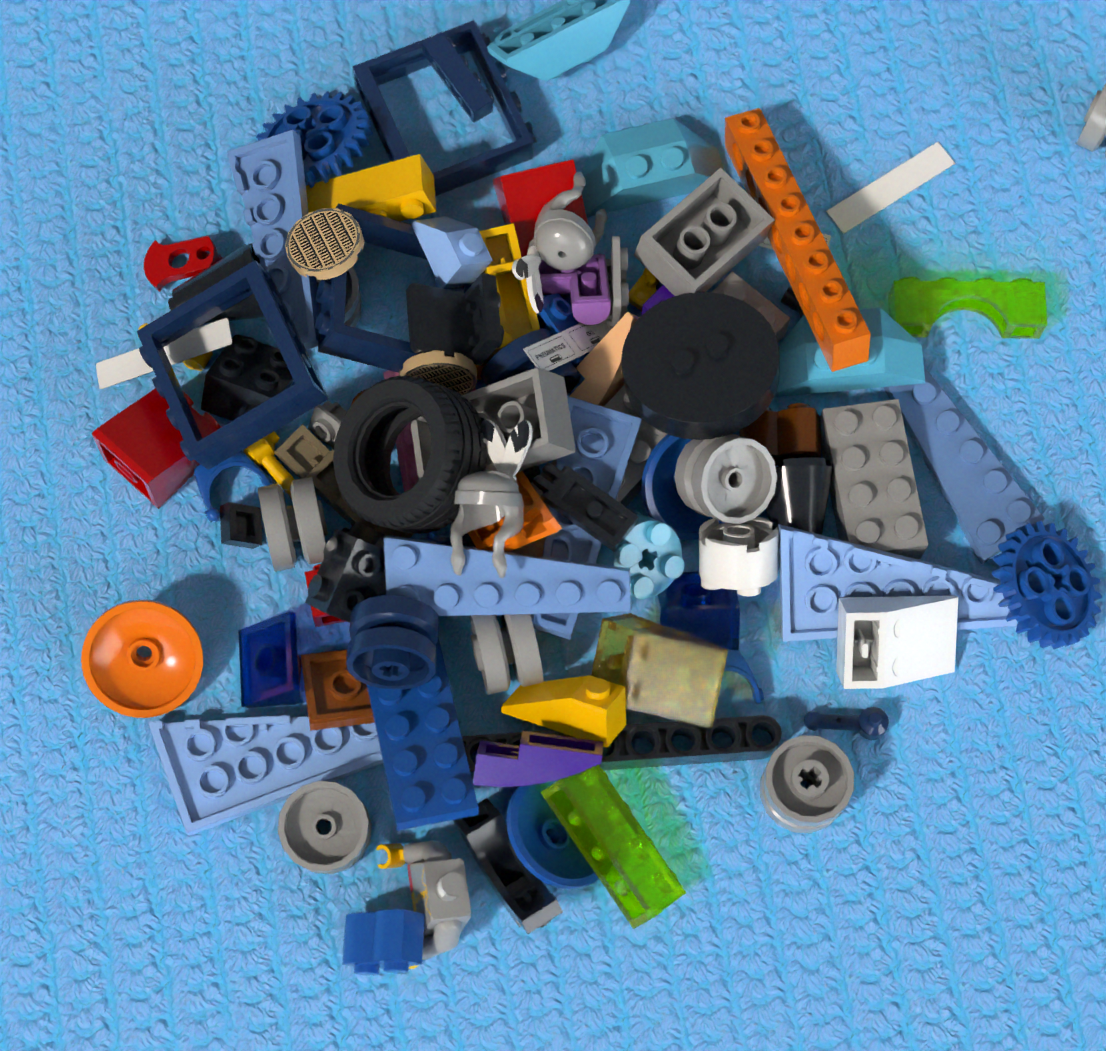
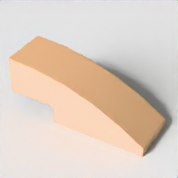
M627 312L580 362L576 369L585 380L569 397L604 407L624 386L622 371L623 345L630 329L640 317Z

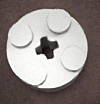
M756 517L741 524H719V520L710 519L700 526L699 575L703 588L709 590L721 588L737 590L739 595L749 597L759 595L761 587L769 585L777 579L778 528L772 530L771 521Z

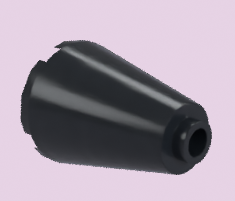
M252 243L244 244L172 290L173 298L168 299L170 311L254 260L261 265L259 257L254 253ZM253 293L205 323H213L227 318L228 321L264 318V315Z
M825 458L783 459V462L778 463V467H776L777 482L775 494L766 508L768 519L772 522V530L778 528V524L822 535L833 470V461L831 459L825 461Z

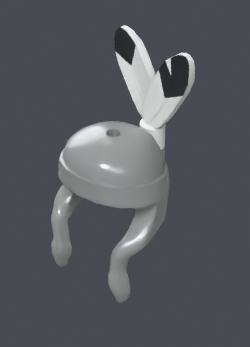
M582 172L574 174L572 190L561 192L543 206L535 223L534 239L529 243L527 255L516 259L512 264L514 276L518 280L526 279L529 301L535 313H540L544 305L538 269L541 259L555 269L565 271L577 269L589 262L594 254L596 245L604 233L605 223L608 219L605 209H600L596 212L595 228L593 230L581 217L573 212L563 210L569 203L581 196L586 184Z
M485 419L481 422L480 430L484 435L483 442L486 443V450L497 471L472 473L462 478L459 482L458 490L455 491L454 504H459L460 508L451 526L450 535L452 544L451 563L454 573L461 575L465 564L462 536L469 531L494 524L505 516L500 531L494 537L492 554L493 566L498 576L504 578L507 572V561L504 554L505 541L519 533L524 524V504L522 494L519 493L515 475L518 473L530 447L532 425L528 420L521 421L514 427L508 442H506L500 428L493 421Z

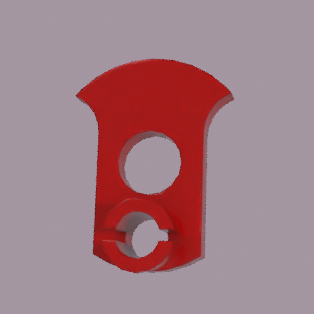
M209 236L169 245H161L155 240L146 253L144 272L151 285L161 292L166 284L193 277L222 259V256L217 253L216 246ZM182 253L189 254V260L183 267H172V262L176 256Z

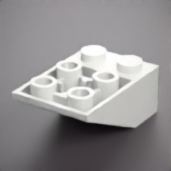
M958 596L839 597L836 672L843 688H887L955 672Z

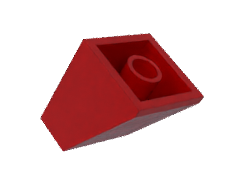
M574 159L492 179L504 224L514 223L521 257L527 255L529 243L534 239L535 223L543 206L561 192L572 190L574 174L577 173ZM581 194L579 198L573 200L563 210L575 213L588 224Z
M155 388L99 426L91 434L104 461L159 509L194 475V469L200 463L195 460L190 461L183 453L180 446V441L183 440V437L167 417L166 410L170 407L166 398H162ZM183 391L202 437L205 438L220 429V424L210 414L205 412L203 415H200L192 408L194 405L193 401Z

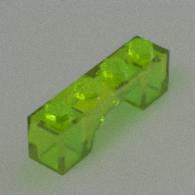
M904 277L893 281L888 294L889 316L913 337H928L933 324L940 317L958 310L973 311L983 315L994 324L1001 338L1039 339L1047 326L1045 282H1033L1028 278H1019L1011 282H996L992 278L958 281L956 278L944 277L936 281H921L917 277Z

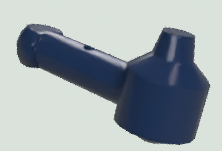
M869 707L863 710L861 715L818 713V711H810L804 717V724L809 730L813 731L818 729L858 731L865 739L877 740L886 732L889 720L887 714L882 709Z

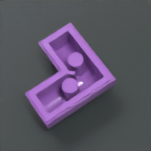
M593 254L589 262L583 266L566 271L555 269L541 259L538 269L543 295L556 293L560 295L570 294L573 316L582 324L595 325L606 320L611 310V299L605 254Z

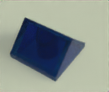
M289 611L238 630L241 707L255 708L304 704L301 637L296 613Z

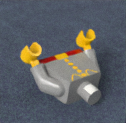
M438 841L405 844V846L400 843L377 846L376 850L385 849L388 854L386 864H378L379 868L402 867L405 862L408 864L413 911L425 914L422 959L426 960L455 948L459 943L462 930L471 918L463 859H452L449 850ZM418 965L409 966V969H415Z

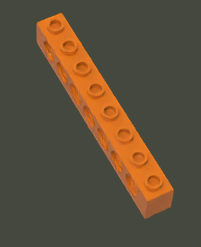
M757 108L725 117V148L746 192L775 219L767 237L831 372L867 362L871 333L761 109Z

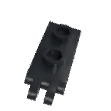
M547 463L542 471L553 481L550 482L541 475H537L532 481L537 488L543 491L540 497L546 504L613 552L616 551L638 523L639 516L568 466H564L562 470H559L551 463Z

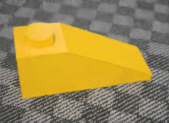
M590 675L543 681L542 683L525 687L520 685L501 706V713L576 738L602 741L603 747L607 748L626 726V687Z

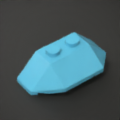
M562 0L503 30L495 38L494 42L487 46L488 52L506 66L541 80L548 81L558 78L565 71L580 63L591 61L594 56L608 49L630 4V0Z
M674 118L602 134L581 171L586 181L582 191L586 216H594L600 209H605L607 213L693 192L720 167L724 170L718 149Z
M880 307L859 309L871 333L868 361L831 372L805 315H803L779 346L780 378L774 397L925 383L922 344Z

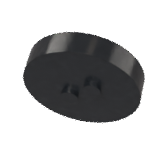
M695 292L694 294L687 293L664 300L646 311L634 323L625 339L622 350V371L626 394L632 407L644 421L659 431L675 437L704 440L720 438L740 431L757 420L765 412L777 392L780 378L778 341L774 330L766 318L754 307L740 299L725 294Z

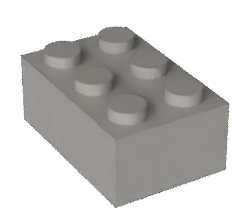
M720 167L640 237L634 256L674 296L706 292L766 239L775 219Z

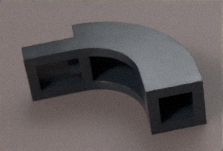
M486 798L478 803L479 815L453 821L472 856L519 928L522 926L526 933L529 934L537 928L546 926L553 918L561 914L563 910L557 899L543 882L530 873L519 860L511 845L507 825L502 815Z

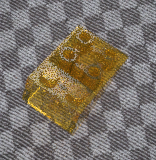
M627 613L602 618L591 676L625 686L626 709L710 728L714 721L728 650L637 615Z

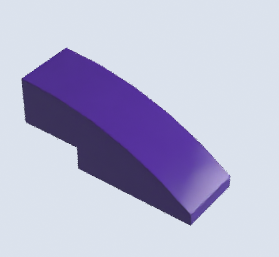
M522 731L520 746L480 741L476 756L473 785L492 787L528 786L578 774L601 763L603 742Z

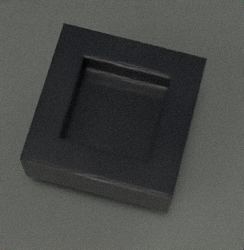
M232 502L220 506L221 544L251 549L262 545L261 508Z

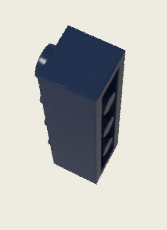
M441 31L422 42L424 57L472 122L475 123L492 113L493 95L488 89L485 90L482 87L479 76L476 72L472 73L468 68V62L465 57L456 52L453 41L449 37L446 38Z

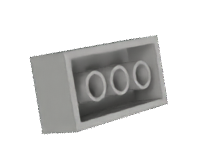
M536 367L462 395L468 399V402H471L474 409L478 412L481 421L489 419L500 428L506 442H508L510 434L517 424L524 420H528L531 423V444L518 472L576 452L564 377ZM422 416L410 422L418 481L423 476L431 451V433L428 423ZM487 454L486 471H497L489 454Z
M899 399L823 409L820 415L821 449L825 461L829 459L833 461L829 491L839 540L914 559H921L928 547V540Z

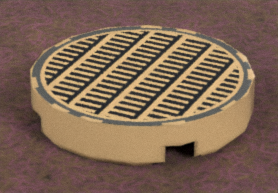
M322 208L310 212L296 221L288 232L285 248L291 265L300 275L305 277L307 275L315 276L317 280H327L342 275L355 265L359 259L357 255L362 248L363 250L364 238L358 222L350 213L338 208Z
M433 350L407 359L403 363V369L399 371V376H413L427 380L464 395L476 387L477 368L474 362L463 354L454 353V357L445 356L444 351Z

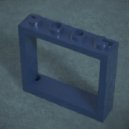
M475 20L442 33L446 38L449 37L453 41L456 52L459 55L470 52L487 89L494 97V104L513 142L433 173L435 196L533 159V144L537 142L533 134V126L530 122L524 123L520 115L522 106L516 92H509L505 84L507 82V75L500 61L495 62L492 55L488 52L487 46L491 43L489 36L486 37L485 33H480ZM431 37L352 66L354 85L390 162L410 157V154L378 86L431 66L424 57L422 42Z
M339 203L336 208L350 213L358 222L362 230L364 242L428 260L411 224ZM347 271L340 276L321 280L316 292V302L320 303V313L314 328L319 330L318 352L397 373L403 369V363L407 359L418 354L411 350L410 342L345 325ZM435 276L434 287L441 288ZM464 286L449 288L447 290L464 293Z
M255 260L137 331L143 345L139 348L140 354L146 364L153 368L156 375L152 379L153 384L161 397L166 398L170 407L166 410L167 417L183 437V440L180 441L183 453L190 461L195 460L208 470L329 399L272 276ZM254 293L295 384L203 438L163 347Z

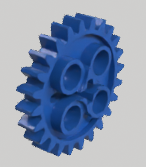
M327 91L320 99L317 98L316 93H312L310 100L304 102L300 97L297 100V106L284 105L286 112L284 114H272L275 120L274 123H264L263 127L266 132L256 135L258 141L292 129L298 133L301 140L305 182L312 188L317 179L321 178L324 183H328L330 174L334 173L337 176H341V167H353L352 157H363L364 153L361 147L370 145L367 137L372 135L373 132L370 128L372 123L360 101L356 102L352 95L345 99L343 92H339L332 97L330 91Z
M1042 521L1033 524L1028 523L1005 535L1007 541L998 545L1002 554L993 557V560L1001 568L992 571V575L1000 579L1001 583L993 588L995 592L1003 593L1004 599L998 603L999 607H1008L1010 610L1006 617L1007 622L1016 619L1018 622L1016 632L1019 634L1028 631V642L1032 643L1039 640L1041 648L1052 646L1053 649L1066 647L1078 643L1080 638L1088 636V628L1094 627L1097 624L1092 616L1101 613V609L1094 604V601L1101 599L1102 595L1095 591L1093 586L1100 583V579L1091 577L1090 573L1096 567L1095 563L1086 564L1084 559L1088 553L1087 549L1082 551L1076 549L1078 538L1075 537L1067 540V529L1063 528L1056 531L1054 523L1043 525Z

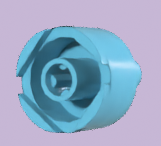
M633 512L639 516L638 523L615 552L602 544L595 564L630 568L631 596L638 599H647L667 589L673 580L683 573L685 564L682 559L681 543L675 531L663 522Z

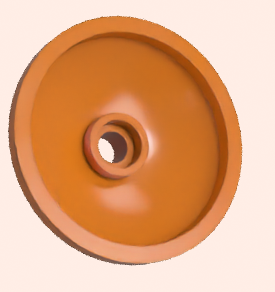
M140 599L117 604L96 619L83 643L81 665L89 689L102 704L122 715L148 718L166 714L179 707L190 697L200 680L204 656L202 643L195 627L181 612L162 602ZM141 646H147L151 649L152 654L148 657H142L137 653V649Z

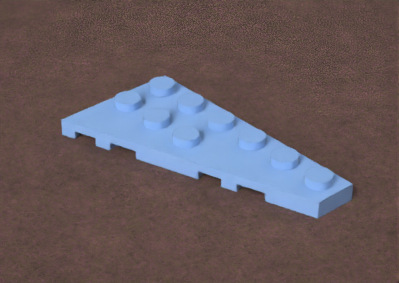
M778 524L780 628L783 641L837 638L839 597L958 596L957 630L1017 626L1016 619L1008 622L1006 620L1010 612L1009 608L999 607L998 605L1004 599L1003 593L995 592L993 588L1001 584L1000 580Z
M308 716L240 717L216 721H200V719L172 723H163L162 721L148 722L188 836L284 801L301 786L316 781L334 782L383 763L375 723L310 731Z

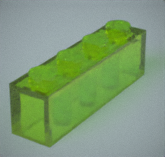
M599 764L578 774L559 779L541 792L633 929L656 917L686 893L679 883L676 874L666 864L652 839L647 836L632 814L630 807L623 801L608 779L606 772Z

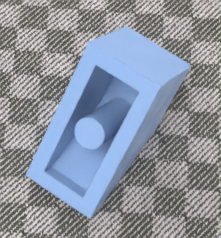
M446 216L417 220L412 224V228L436 279L443 289L472 285L493 261L477 227Z

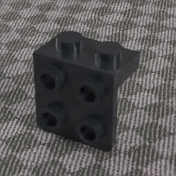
M481 273L465 293L418 283H412L406 289L409 341L413 352L420 354L440 350L445 352V356L454 357V353H460L471 359L474 364L482 365L495 349L499 348L502 344L504 329L500 325L499 308L501 296L497 292L496 276Z
M233 336L232 344L224 348L205 374L200 410L233 421L289 388L294 380L279 348L256 341L248 336Z
M336 529L333 537L325 545L324 558L318 573L309 583L308 596L305 603L326 614L350 622L351 612L356 604L367 598L387 595L385 555L383 548Z

